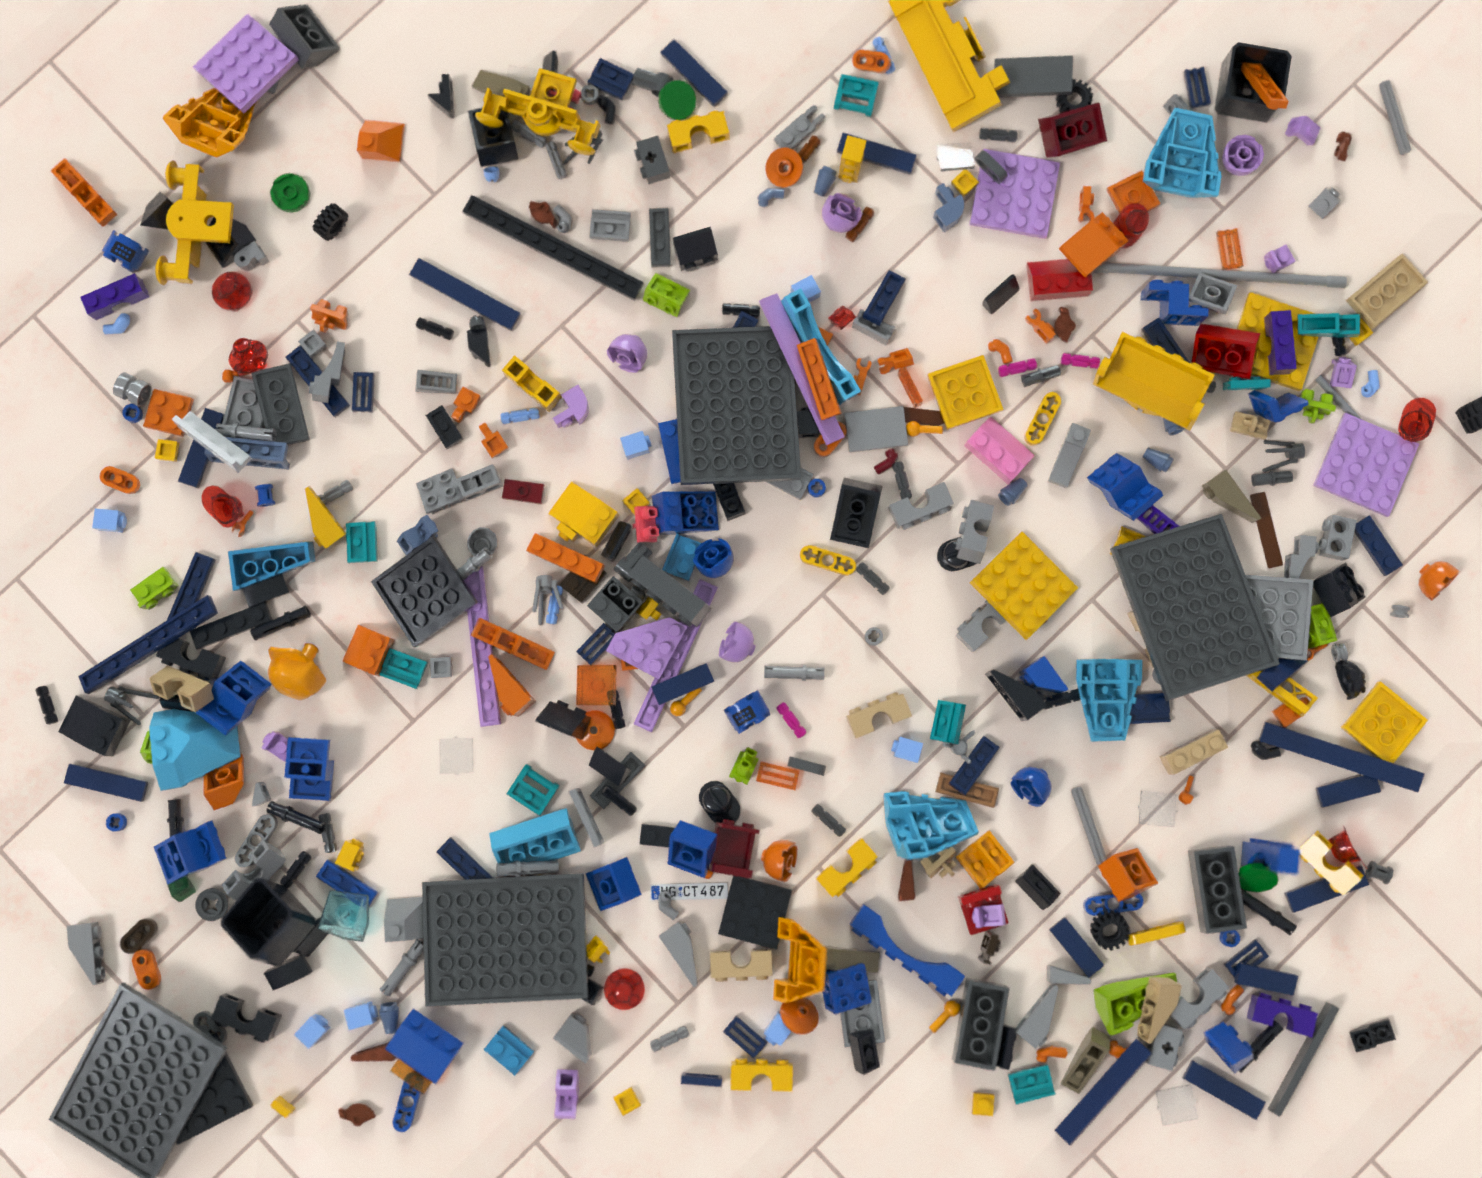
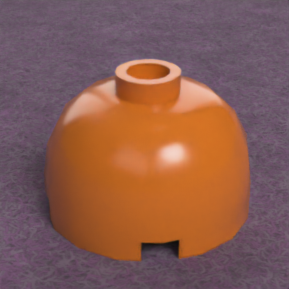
M1438 561L1432 565L1427 563L1419 571L1422 574L1419 578V588L1428 599L1433 601L1440 594L1439 592L1447 588L1460 571L1444 561Z
M778 840L771 843L767 850L764 849L761 860L763 861L766 873L770 877L782 882L789 880L792 875L789 872L790 867H795L798 848L794 846L795 842Z

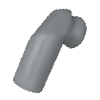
M558 204L553 209V212L560 218L557 229L559 232L567 233L571 228L572 217Z
M668 891L661 892L658 896L659 910L674 920L679 912L671 906V894Z

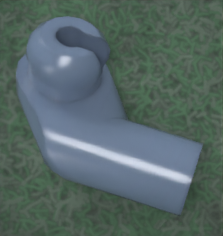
M767 188L758 195V205L767 207L768 201L772 198L784 199V189Z

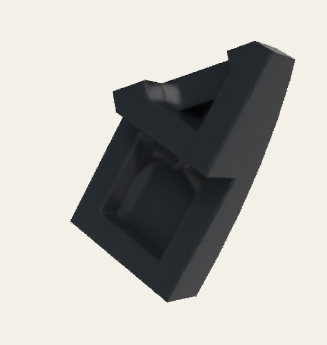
M487 329L467 330L468 349L472 356L484 362L487 367H491Z

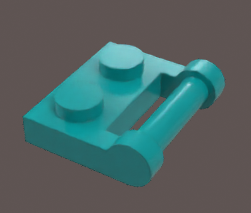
M841 74L833 109H845L871 117L879 82ZM844 96L867 101L868 106L841 101Z
M526 764L506 794L541 816L560 785L556 782L552 783L532 770V766ZM528 776L547 788L549 790L548 793L545 795L525 782L524 778Z

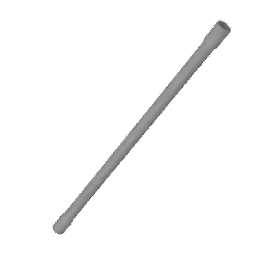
M1105 262L1092 272L1197 278L1199 273L1220 280L1316 285L1332 288H1345L1347 285L1346 276H1315Z

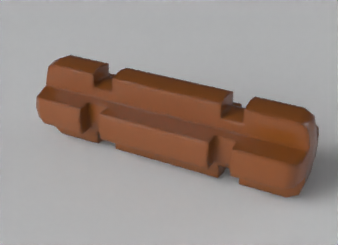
M815 135L808 140L809 142L798 153L804 163L812 155L814 148L816 149L820 145L821 140Z
M865 207L862 211L861 220L853 229L846 233L845 237L850 242L856 240L858 234L861 233L874 215V211L871 208Z

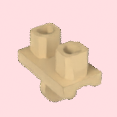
M1236 411L1233 415L1230 431L1265 440L1270 420Z
M952 846L938 852L941 857L937 861H934L930 856L921 860V864L930 878H933L942 868L944 869L939 873L941 878L947 874L951 877L955 875L952 869L957 864L952 860L946 865L957 855L956 850Z

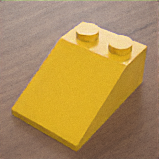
M570 482L548 513L596 548L619 517L617 511L573 482Z

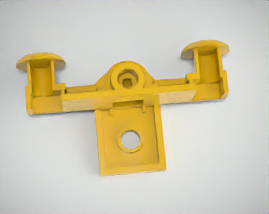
M541 68L538 70L530 96L504 89L503 94L505 97L493 94L491 89L487 88L483 99L482 111L475 113V117L480 123L491 128L503 126V122L498 117L500 111L523 117L527 127L533 133L540 136L554 135L561 131V129L576 133L574 140H568L567 144L574 152L586 156L593 155L596 152L590 145L593 138L597 139L601 127L599 121L595 120L594 124L580 119L577 110L568 108L577 84L575 78ZM550 89L557 90V94L554 97H548L547 92Z
M172 160L166 166L165 179L168 187L176 190L177 186H183L182 200H177L170 207L166 216L168 230L178 242L175 263H168V259L164 255L160 256L156 262L155 274L161 285H166L168 280L193 284V280L188 277L189 266L191 263L194 267L199 268L202 242L230 243L234 204L232 202L206 201L207 194L198 186L199 173H204V169L200 165L185 164V168H178L176 161ZM215 217L216 223L213 226H207L208 219Z

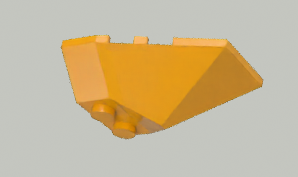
M214 87L203 92L202 97L197 99L192 97L188 99V103L182 106L179 104L173 106L163 116V120L181 143L217 158L235 150L245 139L256 102L243 113Z
M779 917L777 938L790 941L788 979H774L773 1000L789 1003L824 992L827 948L793 919Z

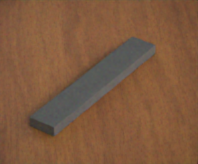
M1328 1002L1325 1003L1317 1017L1313 1036H1307L1267 1110L1279 1117L1282 1115L1338 1013V1007Z

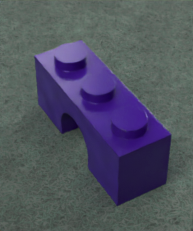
M134 273L85 294L80 298L87 315L98 320L114 313L112 308L118 304L130 303L133 305L150 296L143 280Z
M1291 310L1271 311L1264 317L1266 337H1270L1272 343L1271 353L1268 355L1269 374H1290L1297 369Z
M1261 992L1259 996L1252 994L1247 1019L1272 1026L1275 1016L1279 1013H1285L1288 1019L1287 1030L1308 1037L1313 1036L1318 1013L1311 1011V1006L1299 1003V1007L1291 1005L1292 1001L1279 998V1001L1271 999V995Z

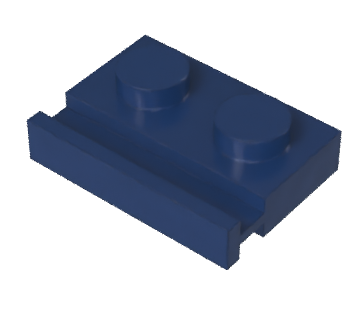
M599 58L587 83L623 101V97L633 81L634 74Z
M1163 693L1135 695L1137 700L1135 704H1132L1130 724L1171 722L1169 701H1166Z

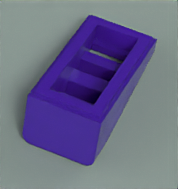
M1153 505L1137 518L1153 534L1162 532L1167 526L1170 529L1180 527ZM1148 510H1151L1152 512H1151L1150 515L1145 519V518L1143 517V515H1144ZM1156 515L1158 518L1153 523H1150L1149 521ZM1162 520L1164 523L1160 528L1155 527Z

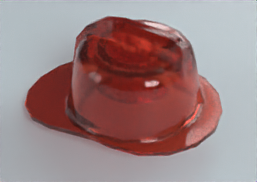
M1139 203L1126 205L1113 222L1129 240L1123 248L1132 246L1148 226V211Z
M1416 398L1406 404L1398 426V432L1404 440L1419 442L1429 436L1436 417L1434 404L1425 398Z
M214 485L208 486L203 490L201 496L203 507L223 527L229 528L234 526L237 520L244 516L242 503L236 496L229 495L222 488Z
M1343 825L1344 831L1328 839L1333 845L1331 847L1332 854L1343 863H1346L1348 860L1350 862L1361 861L1367 869L1352 846Z

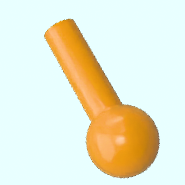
M911 421L906 425L907 434L911 437H915L920 433L943 434V426L920 425L916 421Z
M700 688L689 692L682 700L674 701L670 706L672 715L682 716L686 711V706L702 690Z
M955 1000L947 1001L944 1005V1012L931 1024L929 1029L936 1033L950 1016H957L960 1012L959 1003Z

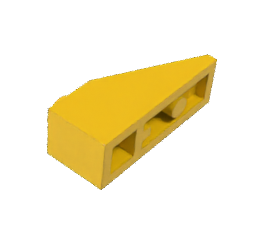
M311 486L305 488L312 529L315 535L314 540L320 547L324 546L326 549L343 537L346 532Z

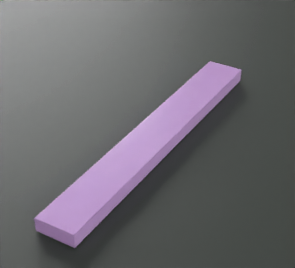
M776 293L761 299L759 303L825 444L828 445L844 438L845 436L835 416L824 421L821 420L797 348V344H800V341L778 294Z
M482 566L478 572L472 573L464 580L478 601L476 605L467 610L470 635L478 618L489 622ZM470 636L480 727L500 725L498 693L488 659L490 654L493 655L492 645Z
M699 579L694 594L710 606L718 587ZM682 620L680 621V623L687 626V629L660 679L654 678L651 687L679 674L702 622L698 627L693 624L689 627ZM651 687L634 722V725L649 732L653 731L665 703L662 705L658 704Z

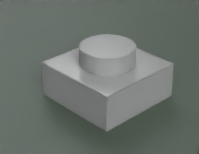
M314 329L298 341L311 358L327 347Z
M451 657L430 658L431 678L452 677Z

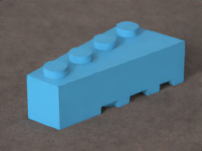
M313 542L228 551L233 591L242 590V588L316 561Z

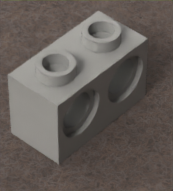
M493 464L456 479L461 494L466 501L503 487L497 469Z
M1338 515L1327 517L1322 524L1324 533L1323 538L1319 541V556L1340 561L1349 559L1357 520ZM1335 523L1340 525L1341 532L1335 530ZM1332 542L1337 545L1336 552L1331 549Z

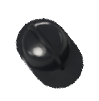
M958 538L946 541L938 549L937 559L940 566L945 570L959 571L977 564L957 558L958 550L955 549Z
M710 781L704 784L699 792V802L711 820L715 823H723V819L736 822L740 815V805L728 787L719 781Z

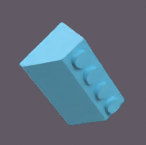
M567 808L489 833L491 849L498 863H513L517 860L520 862L550 861L581 852Z

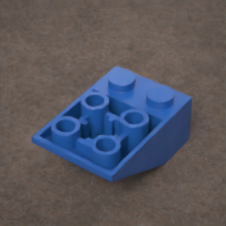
M715 491L660 492L652 496L653 506L657 508L658 516L655 518L657 528H659V535L719 530Z

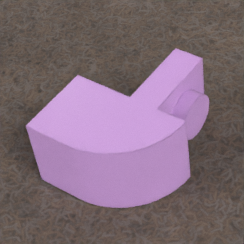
M576 385L561 394L569 408L553 417L558 428L568 427L575 418L580 425L588 416V401L580 386Z
M557 1069L554 1116L559 1119H576L579 1097L578 1070Z

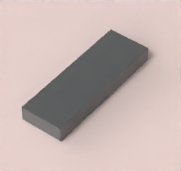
M668 208L649 209L651 267H671Z
M632 752L620 762L631 770L622 785L619 787L605 778L589 795L603 809L611 801L603 796L602 790L609 785L620 793L646 766Z

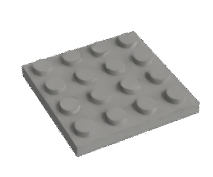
M1246 575L1277 658L1307 661L1313 580Z

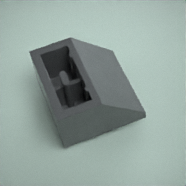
M613 576L589 602L587 607L618 633L630 622L644 602Z

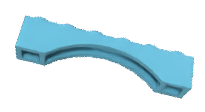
M800 288L785 296L781 302L800 342L803 343L813 338L817 339L838 404L841 405L854 398L861 390L851 373L838 362L824 341L816 324L811 304L802 289Z

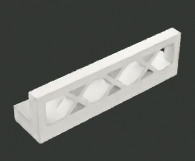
M191 411L183 419L177 415L172 419L180 430L237 473L252 459L247 453Z

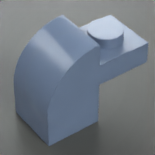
M942 183L937 186L935 194L943 206L934 212L933 218L942 231L946 232L959 222L964 210V200L961 194L954 198L952 189Z
M428 515L420 518L416 526L402 532L397 539V543L405 555H407L432 536L437 538V526Z

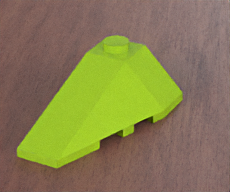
M1174 972L1149 976L1171 978L1177 982V976ZM1149 977L1114 982L1093 989L1095 1008L1109 1035L1112 1036L1129 1030L1134 1026L1133 1022L1141 1017Z

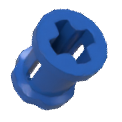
M273 484L255 486V490L258 493V507L275 505L271 490Z

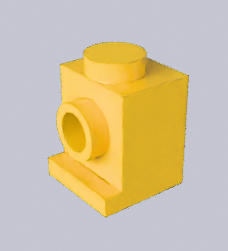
M352 838V841L346 840L335 864L351 871H357L359 866L356 863H360L364 856V852H362L364 843Z

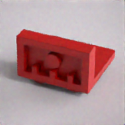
M991 885L958 896L970 935L1000 927L987 926L976 928V924L972 919L974 907L1003 904L999 885ZM1004 909L1006 924H1008L1009 921Z

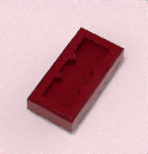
M505 479L502 499L542 505L545 485Z

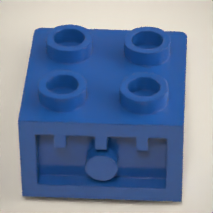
M1256 390L1248 393L1255 414L1272 422H1281L1286 416L1300 412L1303 407L1309 404L1308 400L1291 393H1286L1278 398Z
M860 963L835 972L825 969L824 992H822L825 1009L836 1015L872 1002L865 964Z

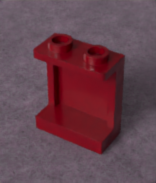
M723 819V823L716 822L714 833L717 834L716 849L708 871L752 878L753 870H750L749 866L755 834H759L760 830L754 829V824L742 822V826H737L735 821Z

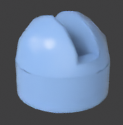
M491 166L483 170L484 177L488 182L491 183V180L496 182L499 179L498 167Z

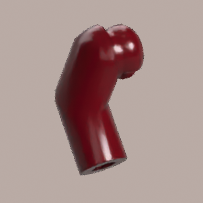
M893 448L885 452L887 459L874 466L878 475L890 469L898 459V453Z

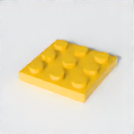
M984 355L927 374L947 430L1004 410Z
M1379 681L1341 728L1377 758L1394 763L1428 720Z

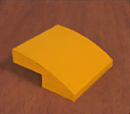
M990 830L956 856V859L980 889L984 888L995 877L1001 875L1015 863Z

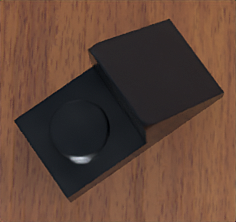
M441 74L442 81L439 82L440 93L427 94L430 102L448 117L455 118L452 79L449 74Z

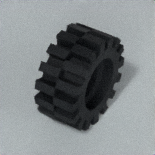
M1073 79L1072 92L1078 93L1081 96V103L1072 105L1068 102L1067 95H1057L1056 106L1060 107L1058 111L1061 113L1062 111L1090 105L1093 101V93H1090L1091 87L1087 88L1088 84L1086 82L1084 85L1081 84L1082 80L1080 79L1078 82H1076V79Z
M336 203L327 205L325 210L322 209L320 211L321 214H318L317 219L313 222L315 223L312 226L313 231L325 241L334 239V236L336 237L338 232L343 230L342 227H345V222L348 221V213Z
M1104 910V915H1101L1099 912L1097 914L1099 918L1094 917L1092 919L1094 923L1090 924L1092 928L1090 931L1095 942L1105 950L1108 947L1111 951L1114 946L1116 949H1120L1119 944L1124 946L1126 944L1124 940H1129L1130 927L1119 912L1115 913L1114 910H1110V913ZM1109 924H1115L1117 932L1111 936H1105L1103 929Z

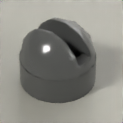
M474 315L470 318V330L486 328L485 321L481 316L477 317Z

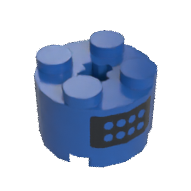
M113 230L102 249L104 252L103 256L114 263L117 260L122 263L121 266L132 273L135 270L139 271L150 250L145 248L143 251V247L140 246L141 244L121 233L116 236L117 232Z
M758 690L723 710L738 734L749 729L754 723L756 725L771 715Z

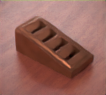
M911 859L904 860L898 901L915 900Z
M386 1043L355 1052L350 1058L351 1061H393L397 1057L385 1050L388 1045Z

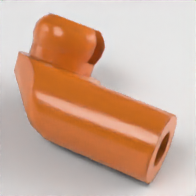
M993 339V341L988 343V348L991 352L997 351L1001 354L1004 365L1013 362L1007 344L999 339Z

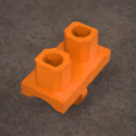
M320 299L317 305H311L312 319L315 320V324L320 325L321 332L325 333L328 328L334 330L335 327L343 330L346 329L348 314L346 307L338 305L335 311L330 310V303L323 299Z

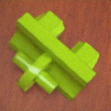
M1304 389L1300 397L1308 400L1309 404L1303 407V416L1308 417L1309 423L1314 424L1316 419L1323 420L1324 414L1330 415L1331 412H1335L1336 405H1333V395L1322 393L1319 401H1314L1315 391Z
M746 747L745 752L740 751L729 777L747 785L759 760L756 758L757 751Z

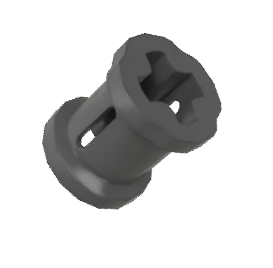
M1371 861L1366 869V877L1368 879L1375 878L1381 880L1383 884L1387 885L1393 877V868L1390 866L1386 868L1378 865L1375 861Z

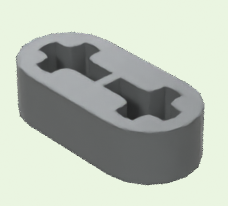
M982 150L974 158L978 166L996 183L1000 184L1008 177L1005 169L986 151Z
M789 756L787 766L824 776L825 765Z
M202 1011L196 1014L193 1019L195 1027L209 1036L214 1034L211 1029L215 1033L220 1032L219 1038L221 1043L226 1041L227 1031L224 1027L216 1025V1021L211 1019L212 1013ZM200 1016H201L202 1018L205 1017V1016L208 1018V1019L206 1020V1023L208 1024V1026H207L206 1024H203V1025L200 1024V1022H201Z

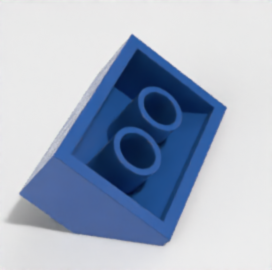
M413 1008L385 1050L436 1085L464 1043Z

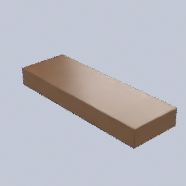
M940 772L935 792L984 806L995 807L999 788L975 782L964 796L948 784L953 776Z

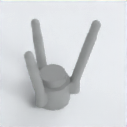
M550 575L536 577L533 612L537 611L539 599L538 625H542L544 594L551 593L553 589L559 608L561 610L564 608L557 588V581L552 580Z
M972 730L965 737L959 739L958 745L944 742L943 746L951 748L954 754L960 755L962 759L970 764L971 760L965 754L968 749L966 742L975 734V731Z

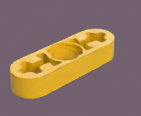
M1049 392L1042 399L1025 432L1024 439L1027 444L1031 446L1038 445L1044 438L1061 404V398L1057 393ZM1053 397L1056 405L1053 404L1048 411L1046 410L1049 404L1047 399L1050 400ZM1039 414H1045L1048 417L1046 424L1038 422L1037 417ZM1036 427L1041 428L1036 435L1039 439L1031 440L1029 433L1032 434Z
M811 545L804 546L800 551L801 561L808 565L844 576L851 575L856 569L855 561L841 554ZM812 550V554L818 556V552H821L819 564L815 563L816 558L810 557L807 560L803 553ZM825 555L832 556L834 562L831 566H825L822 563V558ZM837 558L841 559L839 563L845 564L846 561H849L850 566H852V569H848V571L846 572L844 571V567L839 565L838 569H835L834 567L837 563Z
M1174 922L1128 934V945L1133 946L1183 934L1186 932L1184 922Z

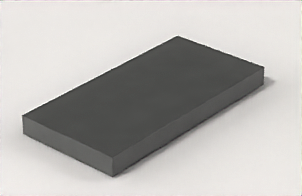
M1073 55L995 59L994 69L1002 65L1010 81L1008 85L996 91L998 97L1072 95Z
M291 364L251 372L264 426L266 429H276L277 436H273L276 438L274 442H283L291 445L309 441L310 438Z

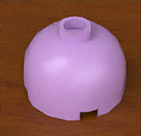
M1238 135L1225 146L1222 155L1223 165L1233 175H1249L1262 163L1264 157L1263 147L1255 141L1253 136Z
M835 193L834 196L829 195L823 205L822 219L830 230L840 233L848 232L861 220L862 213L860 207L856 208L853 205L855 201L847 195Z
M623 334L612 341L607 349V355L613 363L616 361L621 364L619 368L622 370L636 373L639 369L641 370L646 362L647 348L640 337Z
M734 621L726 631L728 634L726 640L722 639L719 656L726 661L741 662L748 655L751 656L755 650V645L753 644L754 637L747 626Z

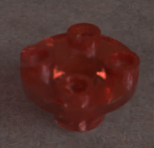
M237 272L223 273L214 281L212 286V297L215 303L222 309L237 312L246 306L253 293L248 279Z
M240 338L233 343V350L229 355V364L238 375L249 374L266 367L268 350L262 342Z
M621 968L612 972L604 985V994L608 1003L619 1010H629L636 1007L643 999L645 993V985L641 975L628 968Z

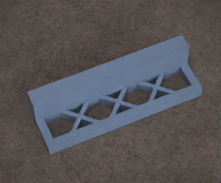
M226 437L252 458L246 466L289 470L290 464L286 459L287 443ZM205 449L204 454L210 462L224 463Z

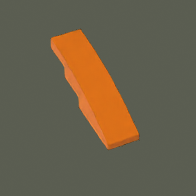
M64 158L51 170L54 176L102 227L117 215L67 159Z
M478 618L470 635L547 670L555 653L482 618Z

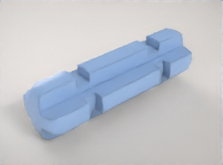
M879 36L873 39V46L877 52L885 53L892 60L886 45H884L883 38ZM891 62L889 70L885 72L886 74H890L895 71V65L893 62Z
M530 408V410L523 409L511 411V413L504 412L501 413L500 417L503 424H508L510 421L514 423L527 421L529 418L532 420L538 419L540 415L538 408Z
M557 586L559 594L562 595L563 588ZM552 589V596H550L547 611L549 614L546 616V623L556 624L557 614H559V605Z

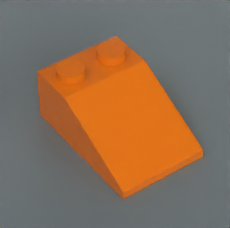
M1102 212L1058 249L1084 277H1087L1115 256L1129 240L1111 222L1110 218Z
M490 654L488 659L499 701L503 704L500 707L508 716L519 717L536 700L499 658Z

